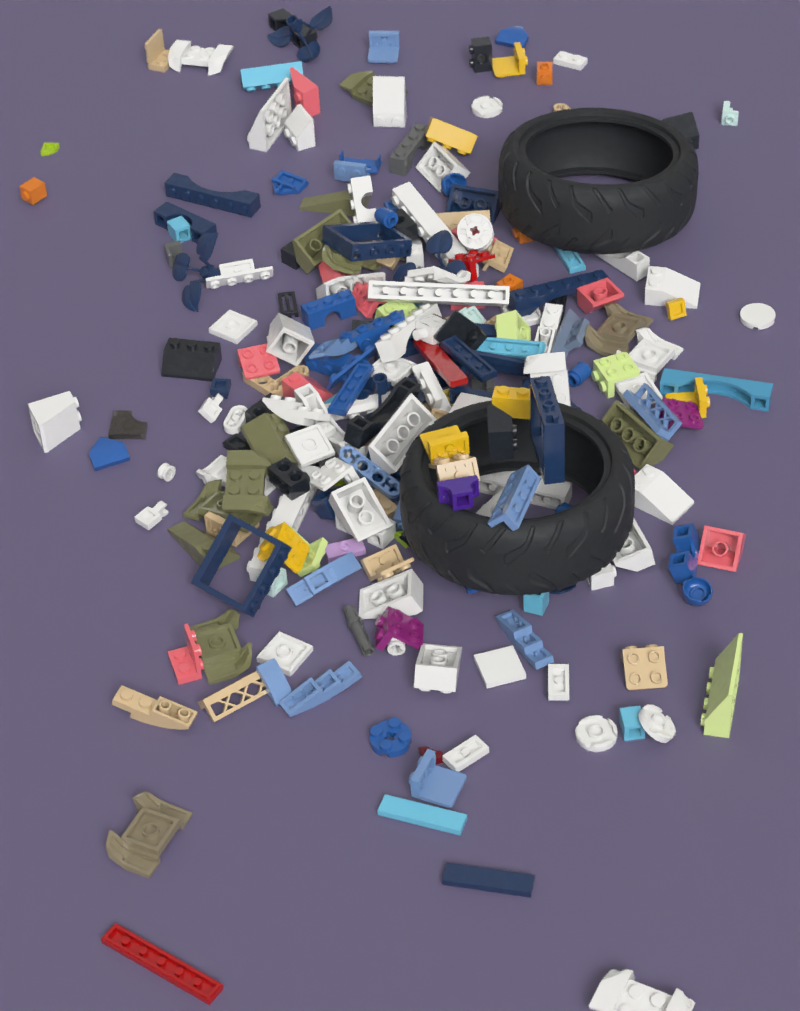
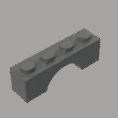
M416 123L390 156L391 174L406 176L412 168L413 158L417 149L425 151L431 142L427 141L428 137L425 136L427 125Z

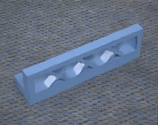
M643 383L636 394L629 390L623 393L624 398L653 431L668 441L682 425L679 418L648 384ZM647 390V398L641 399L642 395ZM656 401L655 408L651 409V402ZM660 411H664V418L659 419ZM674 420L675 423L668 429L669 421Z
M529 464L510 474L487 523L491 528L503 521L512 531L520 527L541 480L540 476Z

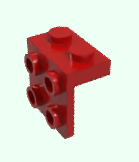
M469 250L468 254H455V257L448 259V262L453 260L463 261L467 271L471 272L469 282H474L478 280L475 263L493 259L495 254L489 253V251L478 252V250Z

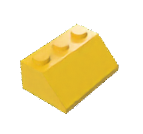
M431 116L425 132V136L428 137L427 141L432 143L441 142L443 143L442 146L448 149L454 147L458 149V153L466 155V153L471 154L477 139L476 134Z
M495 386L492 395V404L512 418L530 420V389L525 387Z

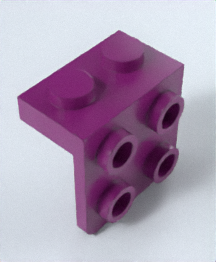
M662 398V401L682 422L681 427L700 430L703 428L704 424L697 404L690 401ZM660 411L659 419L664 418V411ZM674 420L669 421L668 429L675 423Z
M389 606L383 615L377 617L374 635L376 639L375 648L383 651L390 640L395 638L420 650L423 645V623L419 619L410 617L402 611Z

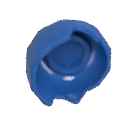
M449 173L441 181V190L445 196L449 197L452 184L467 186V181L459 173Z
M693 576L689 580H684L682 595L689 605L702 606L711 600L713 589L710 582L705 578Z

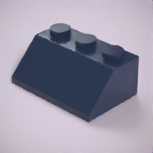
M452 184L446 212L490 210V222L494 224L501 210L498 198L499 191Z

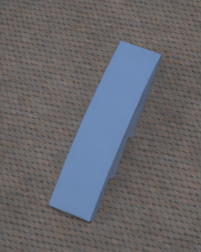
M349 338L325 341L309 355V358L320 360L343 355L354 350L359 345L356 340L350 343Z
M510 610L495 616L496 621L515 648L536 670L554 663L553 655L543 647L542 640L533 633L532 625L516 611Z
M348 661L335 672L329 669L315 681L310 677L278 703L292 717L329 700L361 679L362 675Z

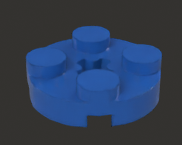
M399 718L382 721L370 729V746L380 756H382L381 753L387 754L388 757L392 758L401 756L409 750V745L412 743L411 730ZM388 737H394V740L391 741V739H387V738H388Z

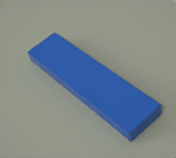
M356 364L327 408L328 414L346 416L375 371L373 365Z

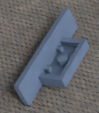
M570 308L567 309L550 353L565 352L566 359L569 351L574 348L577 349L583 344V338L589 321L586 318L581 320Z

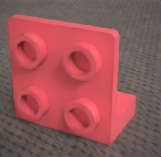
M356 283L352 291V295L356 298V308L366 318L372 319L378 305L387 302L367 301L368 283Z
M267 344L237 350L239 367H242L246 380L280 373L277 357L266 352Z
M188 623L184 624L187 646L168 651V657L178 685L202 679L201 670H204L202 658H199V656H202L200 645L195 644L197 641L194 630H190Z

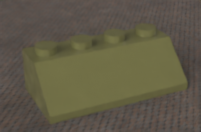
M341 208L292 240L296 261L307 275L318 268V265L323 261L322 249L326 245L322 242L323 225L352 223Z
M615 400L601 420L620 437L629 452L632 463L640 470L646 464L653 466L663 461L674 446L667 439L657 435L632 408L618 400Z
M264 413L241 426V431L251 450L268 455L272 464L286 457L298 465L285 441V435L290 434V431L284 420L275 413Z

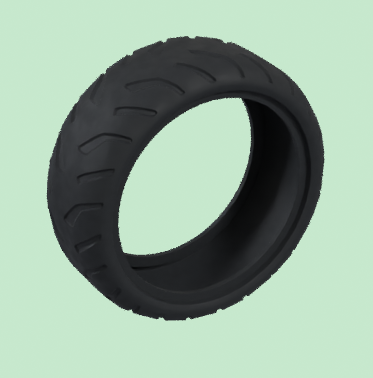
M612 108L559 110L535 117L523 123L509 134L504 142L499 158L498 198L502 212L508 222L522 234L544 245L585 254L634 252L656 246L673 238L689 222L697 199L699 174L697 154L691 142L679 130L648 115ZM607 175L626 178L636 182L590 184L565 180L560 177Z
M492 400L471 404L447 413L434 421L432 425H428L420 433L423 434L455 425L459 427L460 432L466 431L469 436V456L476 457L479 476L504 471H517L528 464L535 472H541L530 437V420L512 418V425H516L517 437H513V439H517V451H514V459L490 460L487 404H492ZM558 403L565 423V480L578 485L589 496L564 511L538 518L523 519L520 527L512 531L504 521L491 528L487 524L490 519L488 516L479 515L465 509L453 511L449 504L439 503L437 499L438 478L436 469L429 468L428 464L431 462L419 434L407 450L400 471V511L402 526L408 543L425 565L446 580L482 592L499 595H532L561 590L575 585L579 581H584L601 571V568H605L617 556L616 553L621 551L633 526L635 475L632 459L620 437L600 419L580 409Z

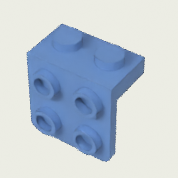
M369 31V63L392 64L398 62L400 51L399 31Z
M335 160L333 163L335 180L350 182L351 178L370 176L371 174L367 173V170H371V168H367L366 164L340 160Z
M427 749L424 756H420L415 772H411L408 783L411 785V797L451 808L459 796L467 776L463 773L437 766L435 751Z

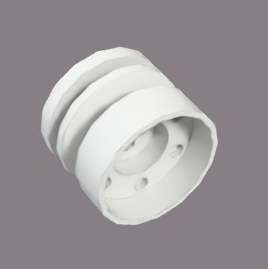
M473 213L466 215L458 224L457 235L460 243L467 251L478 250V252L490 248L494 240V231L487 217L482 214ZM477 228L479 234L476 233L475 236H473V233L471 231H475V229Z

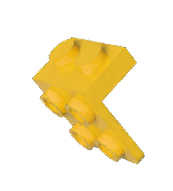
M520 42L514 43V56L492 58V69L495 77L503 78L505 76L525 74V65H528V59L525 56V49L521 47Z
M702 377L695 378L694 392L667 393L665 395V398L690 401L697 404L701 418H706L707 408L710 407V397L706 396L708 393L707 384L704 385Z
M285 522L275 527H270L266 531L267 534L292 547L284 563L294 573L301 572L310 550L309 545ZM264 539L259 547L260 551L257 557L262 562L267 560L276 545Z

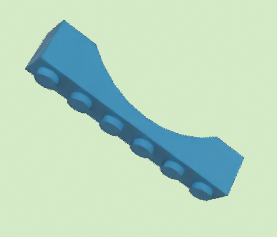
M667 368L663 370L660 380V393L664 397L667 393L694 392L695 378L702 377L704 385L707 384V394L727 396L743 403L750 409L769 412L773 383Z

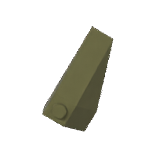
M348 190L303 198L299 210L330 214L341 208L345 215L355 216L354 210H351L350 207L352 194H349ZM365 196L361 199L363 207L367 208L371 196Z
M185 521L167 529L169 534L200 567L216 537ZM232 546L229 548L218 569L240 559V555Z

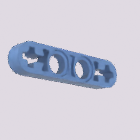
M352 446L341 448L339 459L352 465L358 476L361 478L365 477L371 486L389 499H395L400 495V483ZM350 452L351 456L345 458L344 454ZM363 462L368 466V469L361 471L357 465ZM374 474H380L383 480L381 482H375L372 476ZM396 487L395 491L389 492L390 488Z

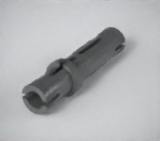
M346 606L345 610L343 609V613L348 621L347 626L352 630L362 655L365 657L373 655L375 649L363 627L364 622L362 618L358 616L355 606Z

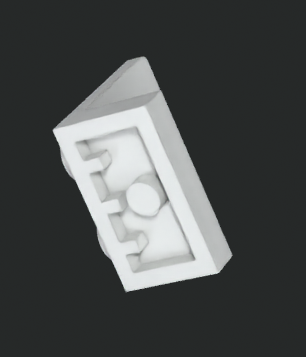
M334 457L327 460L325 465L319 470L311 473L309 484L322 491H326L340 480L348 485L360 478L352 465Z

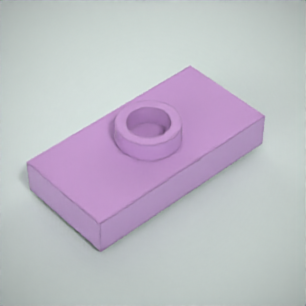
M354 538L327 544L325 549V555L329 563L350 552L355 557L366 554L363 541L358 543Z

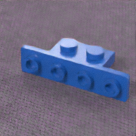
M395 310L388 316L374 319L369 324H362L352 331H345L338 338L339 340L349 338L350 343L356 340L363 353L367 346H373L380 340L381 335L389 333L388 330L391 329V325L405 320L404 311Z
M376 345L367 346L362 355L357 354L352 359V363L349 365L346 363L338 374H332L328 379L329 383L326 389H332L339 382L344 384L357 363L371 365L367 360L376 353Z

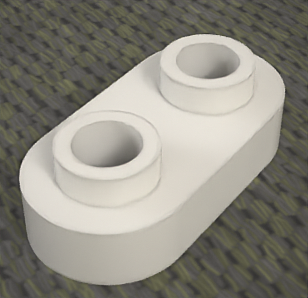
M237 405L230 409L223 423L226 433L234 435L241 432V426L246 423L245 411L247 408L245 406Z

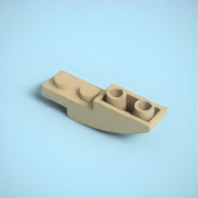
M121 685L112 700V705L130 712V718L168 729H189L198 714L197 711L160 696L156 700Z

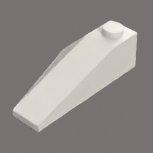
M377 272L337 277L316 288L317 299L347 289L352 293L356 283L364 284V282L368 283V281H386L385 273Z

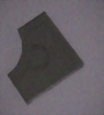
M114 410L108 436L109 439H146L148 425L147 422L136 420L132 416V410Z

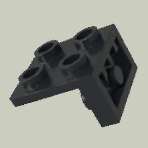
M457 310L452 313L433 336L435 340L441 342L456 335L472 350H477L487 338L481 327Z

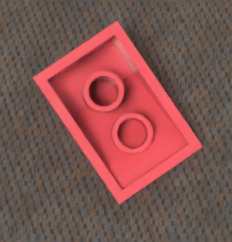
M291 67V86L295 108L301 104L311 117L319 114L318 86Z

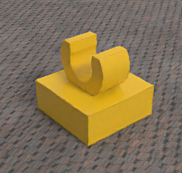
M683 298L666 302L669 320L687 315Z

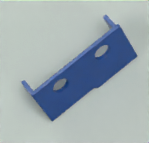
M343 150L339 155L340 161L366 164L367 168H371V170H367V173L377 174L383 163L381 155H378L377 160L344 157Z

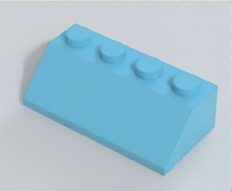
M299 61L241 69L240 80L242 89L247 92H255L256 89L261 88L262 90H269L271 87L276 86L278 88L285 78H289L290 85V68H295L303 75L302 63Z

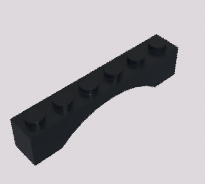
M404 377L395 385L385 401L374 412L367 416L356 415L347 423L343 441L360 449L380 432L409 394L412 393L418 398L421 385Z

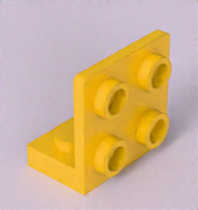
M457 425L420 434L421 442L431 463H434L433 459L445 457L451 459L454 454H470L469 436L466 431L460 432Z

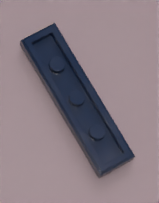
M456 335L440 342L441 348L481 383L497 377V371Z
M447 862L442 885L531 898L535 875Z

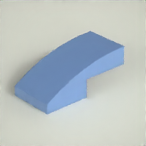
M275 658L258 665L256 671L266 686L265 691L275 706H279L278 702L290 694L292 690Z

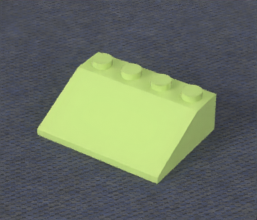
M743 633L737 634L716 658L714 667H710L709 679H712V682L707 683L706 694L709 695V698L705 697L703 710H706V713H702L700 724L704 726V735L723 738L730 737L740 677Z

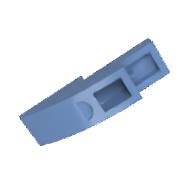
M350 552L314 571L285 591L294 606L297 607L361 570L362 567L354 554Z

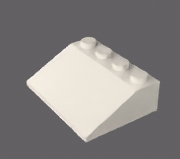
M289 78L284 79L260 110L247 136L249 149L267 152L284 130V122L292 113Z

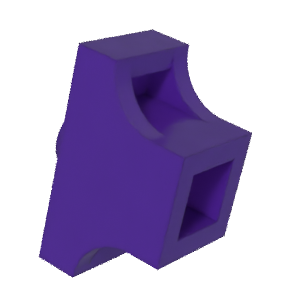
M477 475L437 482V499L439 503L449 504L453 511L473 508V498L479 496V479Z

